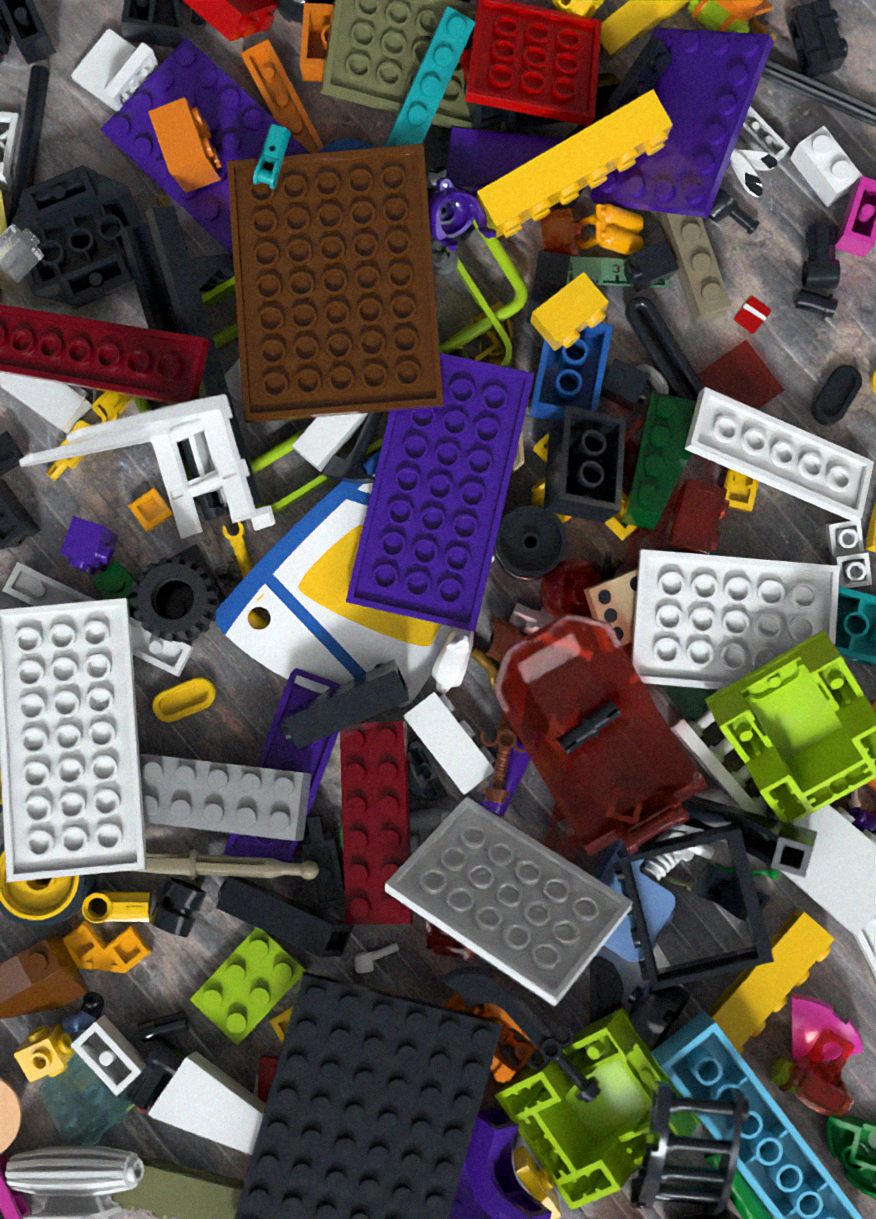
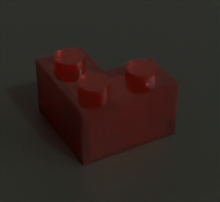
M688 479L677 493L670 519L673 524L666 547L687 553L708 555L711 550L715 551L721 537V532L717 531V526L720 519L725 518L730 500L725 499L727 489Z

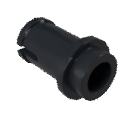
M801 288L794 308L822 315L821 319L825 320L826 317H833L838 299H834L832 294H829L827 297Z

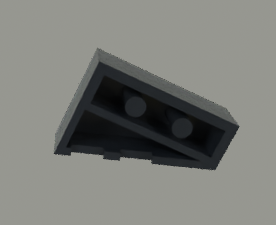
M124 0L121 19L123 39L174 49L185 40V29L182 22L179 0Z

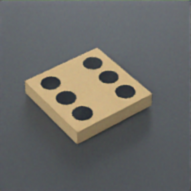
M638 567L584 589L604 651H612L633 642Z

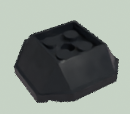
M82 165L22 191L19 200L20 205L12 222V226L19 236L16 238L11 229L8 236L32 294L36 298L75 310L135 285L119 230L125 226L140 227L144 222L128 186ZM81 240H90L87 247L77 249V244Z

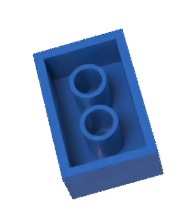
M599 323L592 329L589 326L585 327L579 332L581 337L566 349L562 345L554 351L547 341L543 340L529 416L550 420L565 405L597 412L613 325Z

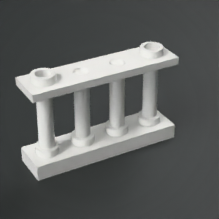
M710 709L706 710L693 722L691 720L686 722L684 719H679L669 727L670 731L736 808L766 816L765 813L768 812L767 807L769 804L762 794L758 798L754 796L751 799L743 790L746 786L745 782L752 777L746 764L737 772L732 771L731 773L721 764L724 761L723 757L734 748L729 740L725 738L715 747L711 745L708 748L700 739L703 736L702 731L715 721Z

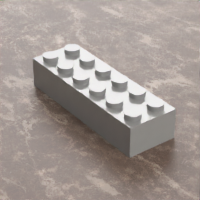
M139 753L144 822L292 841L303 840L311 782L310 773Z

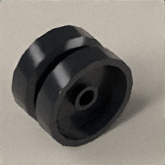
M535 505L517 507L506 514L500 522L494 548L495 560L501 570L515 580L523 582L542 580L554 572L565 555L567 546L565 527L554 513L543 511L544 507ZM527 538L533 539L532 544H536L534 548L525 546L524 543Z

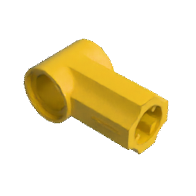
M98 890L86 897L82 905V913L92 923H102L104 921L148 922L151 915V892H109L107 890ZM94 898L105 900L108 907L106 914L99 915L93 911L92 901Z

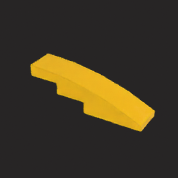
M629 0L602 22L600 42L610 56L614 58L637 37L639 39L643 38L664 19L668 21L691 0Z

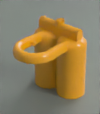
M597 204L595 207L596 214L580 220L574 230V242L581 249H588L599 244L603 248L631 256L632 253L642 250L644 245L642 237L638 235L643 228V217L612 204ZM588 224L595 225L596 237H590L588 241L583 242L581 234L584 227Z

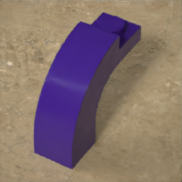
M496 1108L478 1111L466 1154V1166L471 1186L480 1205L491 1219H550L552 1211L523 1189L513 1171L511 1152L519 1125Z

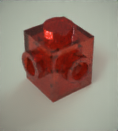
M572 208L554 209L547 216L540 219L544 251L580 257L578 240L584 239L581 220H575Z

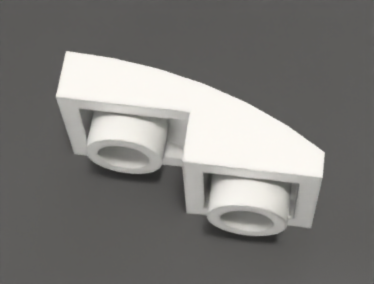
M861 520L825 524L832 565L840 566L839 586L853 588L872 585L869 553L864 552Z

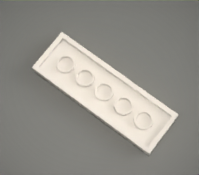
M707 387L699 392L685 445L686 450L853 522L862 519L874 461Z

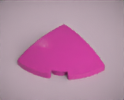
M792 993L793 1061H830L863 1052L861 1035L849 1017L846 1018L845 1024L840 1016L833 1012V1005L811 996Z

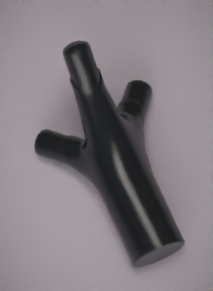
M607 551L605 554L603 568L596 561L591 564L597 572L599 583L613 578L616 570L622 564V561L619 559L614 564L611 563V551Z

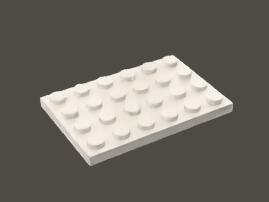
M641 549L638 561L630 682L719 690L729 686L747 673L758 669L779 654L789 651L804 642L808 637L814 636L825 630L835 646L840 566Z
M468 797L453 810L385 883V891L554 1006H556L630 912L633 901Z

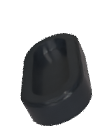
M843 365L836 368L830 374L812 405V415L818 423L830 426L836 424L844 417L862 386V377L856 368Z

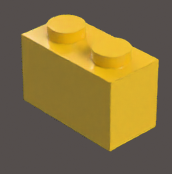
M583 272L534 310L530 322L554 351L562 345L566 349L581 337L579 334L581 330L587 326L591 329L594 328L606 317L604 312L609 301Z

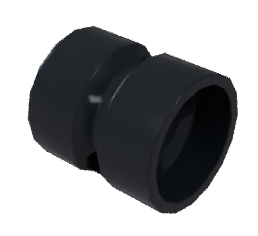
M167 877L160 893L163 901L155 904L148 922L168 933L188 937L196 920L193 912L200 910L207 892L186 881Z

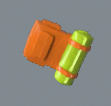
M691 0L687 10L692 14V18L705 26L709 31L748 33L749 27L746 23L754 16L771 11L773 5L767 0Z

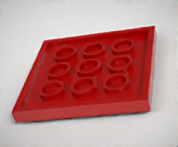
M477 0L474 18L476 23L473 27L465 102L591 126L595 119L602 20L508 0Z

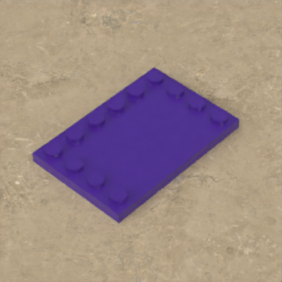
M654 27L651 36L661 40L673 57L667 70L653 87L673 126L669 132L668 139L664 142L665 146L661 150L650 156L645 152L635 158L636 163L627 170L619 172L618 169H615L607 174L608 179L592 189L590 198L596 204H612L618 207L708 218L774 41L770 34Z

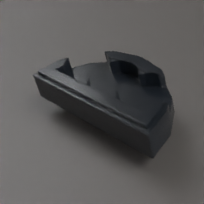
M417 738L409 742L407 746L410 790L421 799L432 802L449 796Z
M595 955L590 961V1023L613 1013L621 1004L623 995L620 973L613 963L599 955Z

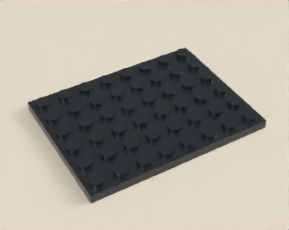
M303 971L233 1219H448L502 1030V1022Z

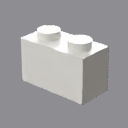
M822 126L798 143L790 157V160L827 208L849 193L861 176H863L825 126Z
M105 1015L95 1021L70 1045L116 1096L147 1067L145 1058Z

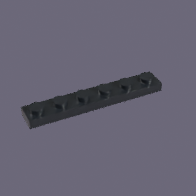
M651 36L593 124L653 89L673 59L661 40ZM586 187L578 191L579 196L565 205L558 202L550 207L551 211L565 219Z

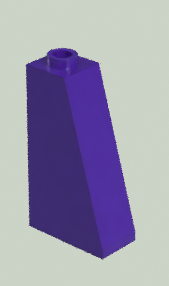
M452 127L446 178L452 182L453 186L466 189L476 197L477 191L565 140Z

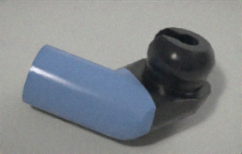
M94 991L85 994L79 1013L62 1018L64 1032L68 1034L89 1028L97 1021L104 1008L102 995Z

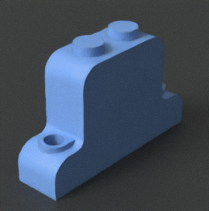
M619 829L591 876L621 895L628 894L625 881L620 883L617 881L613 863L619 862L617 851L644 845L643 842L632 834ZM643 859L631 862L654 950L657 944V935L662 927L668 926L674 917L675 897L669 890L640 872L639 867L644 861ZM632 914L622 920L604 943V946L630 962H638L644 958L641 947L636 949L634 947L630 928L636 927Z

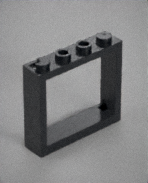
M736 822L617 851L619 862L613 863L618 883L625 881L628 894L623 896L633 901L632 908L626 916L632 914L634 916L636 927L630 928L635 949L642 948L645 959L638 961L643 981L650 980L653 991L774 962L741 829ZM726 839L753 946L658 969L631 862Z

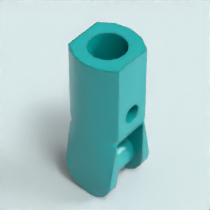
M274 124L269 125L264 146L254 171L253 184L258 185L261 182L269 184L271 189L276 188L291 135L287 128ZM265 164H273V171L265 170Z

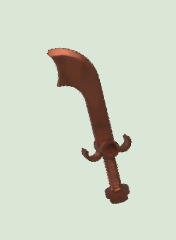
M492 616L490 621L494 629V639L491 648L485 655L493 657L502 665L506 673L507 684L496 740L488 743L483 738L485 731L482 730L480 733V740L485 746L492 747L496 744L498 745L497 763H495L496 766L494 767L492 786L484 787L483 793L486 794L485 801L504 804L505 798H509L510 791H505L503 787L506 780L505 774H507V764L509 763L511 748H514L519 753H526L533 746V740H529V746L526 749H520L516 745L530 671V652L524 637L516 627L504 619Z

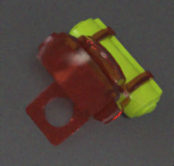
M824 1029L812 1049L798 1061H790L785 1057L779 1058L771 1067L770 1081L777 1084L779 1090L783 1092L790 1091L795 1094L805 1105L818 1113L828 1116L835 1114L843 1117L852 1108L854 1099L842 1078V1069L855 1046L852 1042L835 1032ZM829 1042H836L842 1048L841 1055L836 1059H830L828 1064L823 1062V1046Z

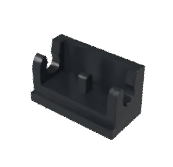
M0 479V549L4 550L5 548L21 546L20 540L22 538L34 536L41 530L5 480Z

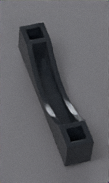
M621 774L613 786L606 818L636 827L666 828L690 833L736 822L741 829L748 854L758 858L771 868L804 878L817 836V831Z

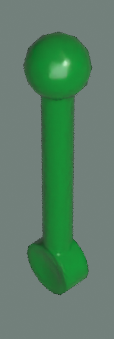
M715 863V865L734 874L733 867H723L721 864ZM771 867L769 869H751L752 875L768 876L772 880H776L780 876V870Z

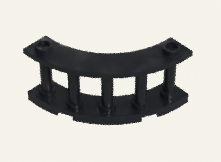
M653 1081L649 1130L654 1131L655 1134L653 1143H646L642 1168L646 1169H638L632 1173L630 1206L632 1208L650 1209L654 1201L704 1205L703 1212L706 1215H718L722 1212L728 1201L734 1181L740 1148L742 1121H747L749 1118V1100L744 1098V1092L738 1088L730 1087L729 1100L677 1096V1092H672V1086L668 1082ZM684 1111L728 1115L725 1139L673 1135V1131H669L670 1114ZM673 1150L722 1154L718 1168L667 1164V1160H665L666 1153L672 1154ZM667 1179L705 1182V1187L661 1182H666Z

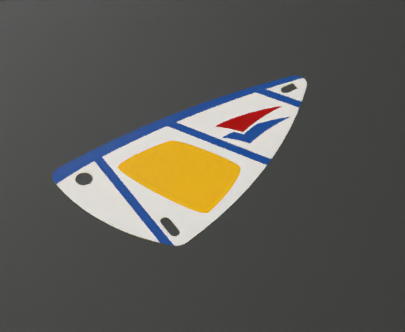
M381 449L363 465L367 469V474L374 477ZM342 481L291 528L246 575L218 608L216 622L219 629L239 648L265 667L286 679H289L291 672L298 668L336 683L344 684L373 670L379 663L385 664L395 659L408 687L409 701L393 708L405 707L412 703L430 677L435 661L449 634L455 627L346 603L373 483L355 484ZM264 593L263 597L256 601ZM255 607H263L270 613L271 621L264 629H254L248 623V614ZM298 675L294 682L321 694H324L330 688Z

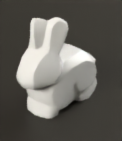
M454 628L449 634L431 673V676L437 681L436 690L445 694L451 687L460 686L473 647V631Z

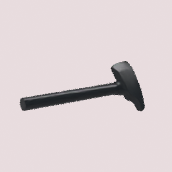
M384 412L369 413L354 449L346 459L334 455L323 471L325 477L355 484L375 483V477L367 474V469L363 465L365 454Z

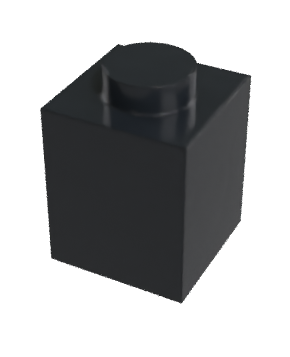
M666 240L632 253L623 263L625 266V278L629 284L634 285L636 293L670 279L679 269Z
M615 358L602 384L600 396L632 411L637 402L643 405L651 389L650 386L646 385L650 375Z

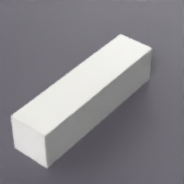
M750 106L740 131V136L755 151L768 153L779 162L787 154L790 147Z

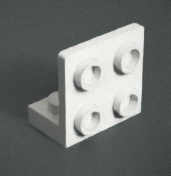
M108 29L74 70L71 77L75 82L117 112L159 65L153 50L142 42L136 48L114 31Z

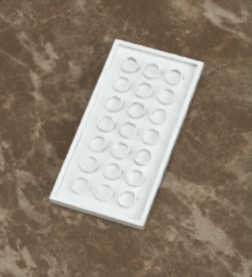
M127 598L0 610V766L7 882L147 868L130 608Z

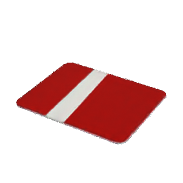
M751 296L735 316L734 321L751 334H754L771 313V309Z

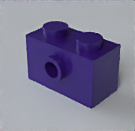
M73 516L60 554L69 559L68 565L76 567L80 571L93 575L96 569L104 572L107 570L108 564L112 559L118 535L105 526Z

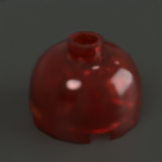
M585 559L560 561L556 568L543 576L540 585L541 603L544 610L555 620L568 624L582 625L589 623L593 619L589 618L592 614L584 589L601 583L603 580L600 573L594 572L591 566L595 565L591 561Z

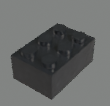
M565 405L550 419L543 511L605 523L621 511L626 431L625 418Z

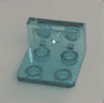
M77 1053L68 1061L67 1069L57 1076L49 1077L40 1085L38 1093L64 1142L74 1146H93L100 1141L102 1135L113 1125L123 1121L127 1117L128 1112L136 1105L132 1103L127 1092L121 1091L116 1096Z

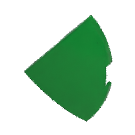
M829 1114L827 1139L832 1157L836 1158V1155L846 1169L844 1176L853 1186L869 1197L876 1199V1122L850 1116Z

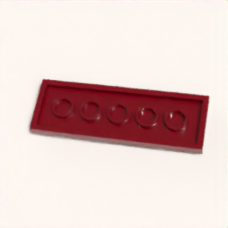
M407 721L357 723L340 731L346 925L414 923L413 910L385 891V883L411 856Z

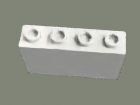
M828 804L793 824L817 831L805 878L788 872H781L854 936H857L876 915V836L867 829L863 832L859 831L852 825L855 819L840 806L835 810ZM777 815L773 818L780 821Z

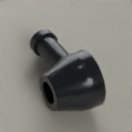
M719 188L708 218L718 223L727 216H730L747 230L746 233L751 235L760 222L749 216L738 206V203L732 196Z

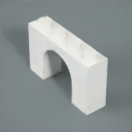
M239 358L224 376L230 395L243 405ZM369 413L316 417L292 446L296 452L321 472L330 459L340 451L366 421Z

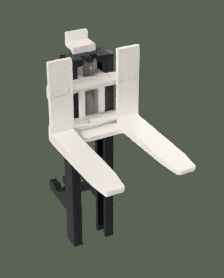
M175 206L151 208L145 212L148 223H144L140 227L125 226L119 231L148 329L203 337L210 341L197 400L182 404L171 403L169 407L78 429L66 435L68 443H76L30 454L19 460L20 465L24 467L151 442L181 539L203 532L193 500L196 496L199 498L205 521L230 515L232 523L251 519L255 531L275 524V518L271 505L255 509V505L262 503L200 294L214 289L217 284L220 285L234 276L233 253L190 258ZM182 441L193 480L190 481L187 480L177 443Z

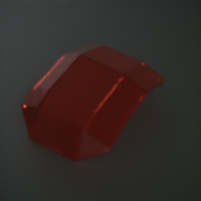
M566 613L507 648L492 691L544 783L589 856L618 839L630 855L639 850L638 845L678 822L681 825L690 820L681 802L708 786L704 777L696 769L658 711L621 646L610 622ZM610 698L617 706V709L620 710L622 716L616 718L598 732L600 734L599 737L596 739L592 737L569 756L556 738L580 721L578 719L583 714L587 716L603 704L606 699ZM667 809H670V811H668L667 813H665V814H663L662 816L658 817L657 819L651 821L650 823H648V824H646L645 826L639 828L638 830L634 831L633 833H631V834L629 833V832L632 831L633 829H635V828H637L638 826L642 825L643 823L649 821L650 819L654 818L655 816L659 815L660 813L666 811Z

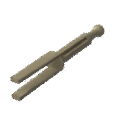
M192 849L190 854L146 853V869L126 870L188 875L189 880H194L198 875L276 878L283 875H296L310 880L317 877L319 873L318 864L311 860L304 861L303 863H288L275 858L200 855L196 849Z

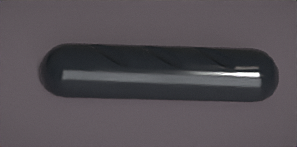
M645 297L632 298L625 308L626 320L656 369L665 378L671 394L674 397L697 402L699 392L705 386L650 299Z

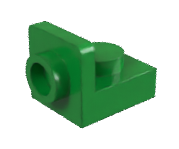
M116 561L97 577L93 583L108 600L127 598L129 600V608L132 609L131 598H135L132 588L133 584L138 585V582L119 561Z

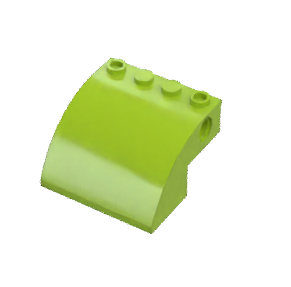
M825 630L808 637L804 642L785 653L779 654L770 662L747 673L741 679L725 688L719 689L715 694L705 699L719 728L746 764L758 790L780 821L794 824L876 778V712Z
M624 1008L573 1034L574 1039L569 1046L561 1047L564 1054L571 1059L573 1064L578 1067L587 1079L595 1076L599 1081L598 1086L601 1088V1092L593 1101L586 1104L584 1100L579 1101L575 1097L576 1085L553 1060H548L546 1067L542 1070H534L528 1065L518 1073L515 1079L507 1082L494 1095L508 1117L519 1125L518 1132L541 1166L548 1171L553 1184L571 1210L621 1190L635 1168L642 1164L646 1143H653L655 1134L654 1131L649 1130L653 1081L668 1082L672 1086V1092H677V1096H682L651 1056L652 1049L634 1031L630 1017ZM543 1055L536 1059L533 1063L538 1064L542 1062L544 1058ZM677 1111L676 1114H670L669 1131H673V1135L692 1136L701 1124V1121L695 1112Z

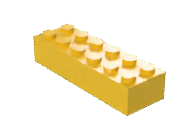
M654 89L477 191L478 200L485 211L487 221L491 228L496 230V237L498 238L504 234L508 238L522 229L521 224L532 218L535 222L547 216L551 212L549 209L551 206L558 202H561L562 205L568 204L579 196L578 191L589 185L593 189L604 183L608 179L606 175L615 169L623 172L636 163L635 158L646 152L650 156L661 150L665 146L664 142L668 139L673 124Z

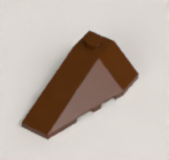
M59 933L42 940L0 964V1019L60 1009L90 992Z

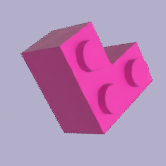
M861 176L851 190L835 241V249L864 258L876 241V180Z

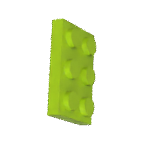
M256 927L191 997L190 1001L238 1046L301 978L303 971L306 972L308 969L270 933Z

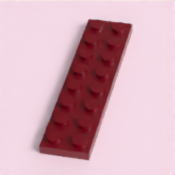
M0 304V373L173 404H182L197 400L210 345V341L206 338Z

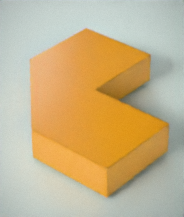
M87 920L83 921L62 938L77 968L126 973L153 951L134 925H131L107 945Z

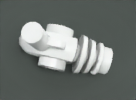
M665 828L664 832L655 842L690 834V832ZM704 844L651 857L645 861V866L642 870L650 879L659 881L681 859L688 862L696 854L710 860L714 854V847Z

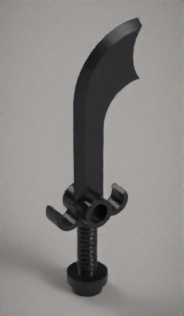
M476 966L461 967L450 971L440 978L442 984L453 987L461 994L466 1003L467 1010L482 1003L494 1004L502 1008L544 1057L543 1061L538 1064L533 1063L528 1058V1064L532 1069L542 1070L546 1067L548 1060H553L576 1085L577 1090L574 1095L579 1101L584 1100L587 1104L599 1095L601 1088L598 1086L599 1081L596 1077L591 1076L587 1079L561 1049V1047L569 1046L574 1039L569 1025L565 1024V1030L569 1032L568 1038L563 1041L559 1040L508 982L489 969Z

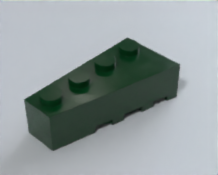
M652 391L644 410L622 523L654 530L692 452L685 449L696 401Z

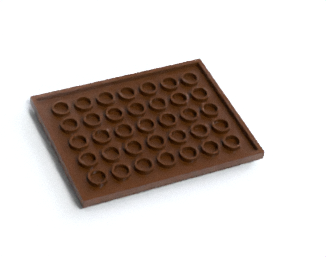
M424 144L284 156L275 189H271L269 184L261 182L258 185L253 184L254 171L259 158L227 161L244 421L246 423L444 407ZM266 163L264 169L273 171L274 165Z

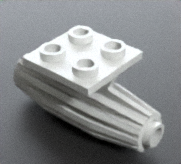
M98 1145L50 1146L11 1156L9 1163L6 1165L5 1177L10 1189L48 1197L42 1212L23 1217V1219H108L109 1216L122 1212L121 1205H102L99 1196L134 1189L143 1177L144 1166L140 1158L137 1157V1154L129 1151Z

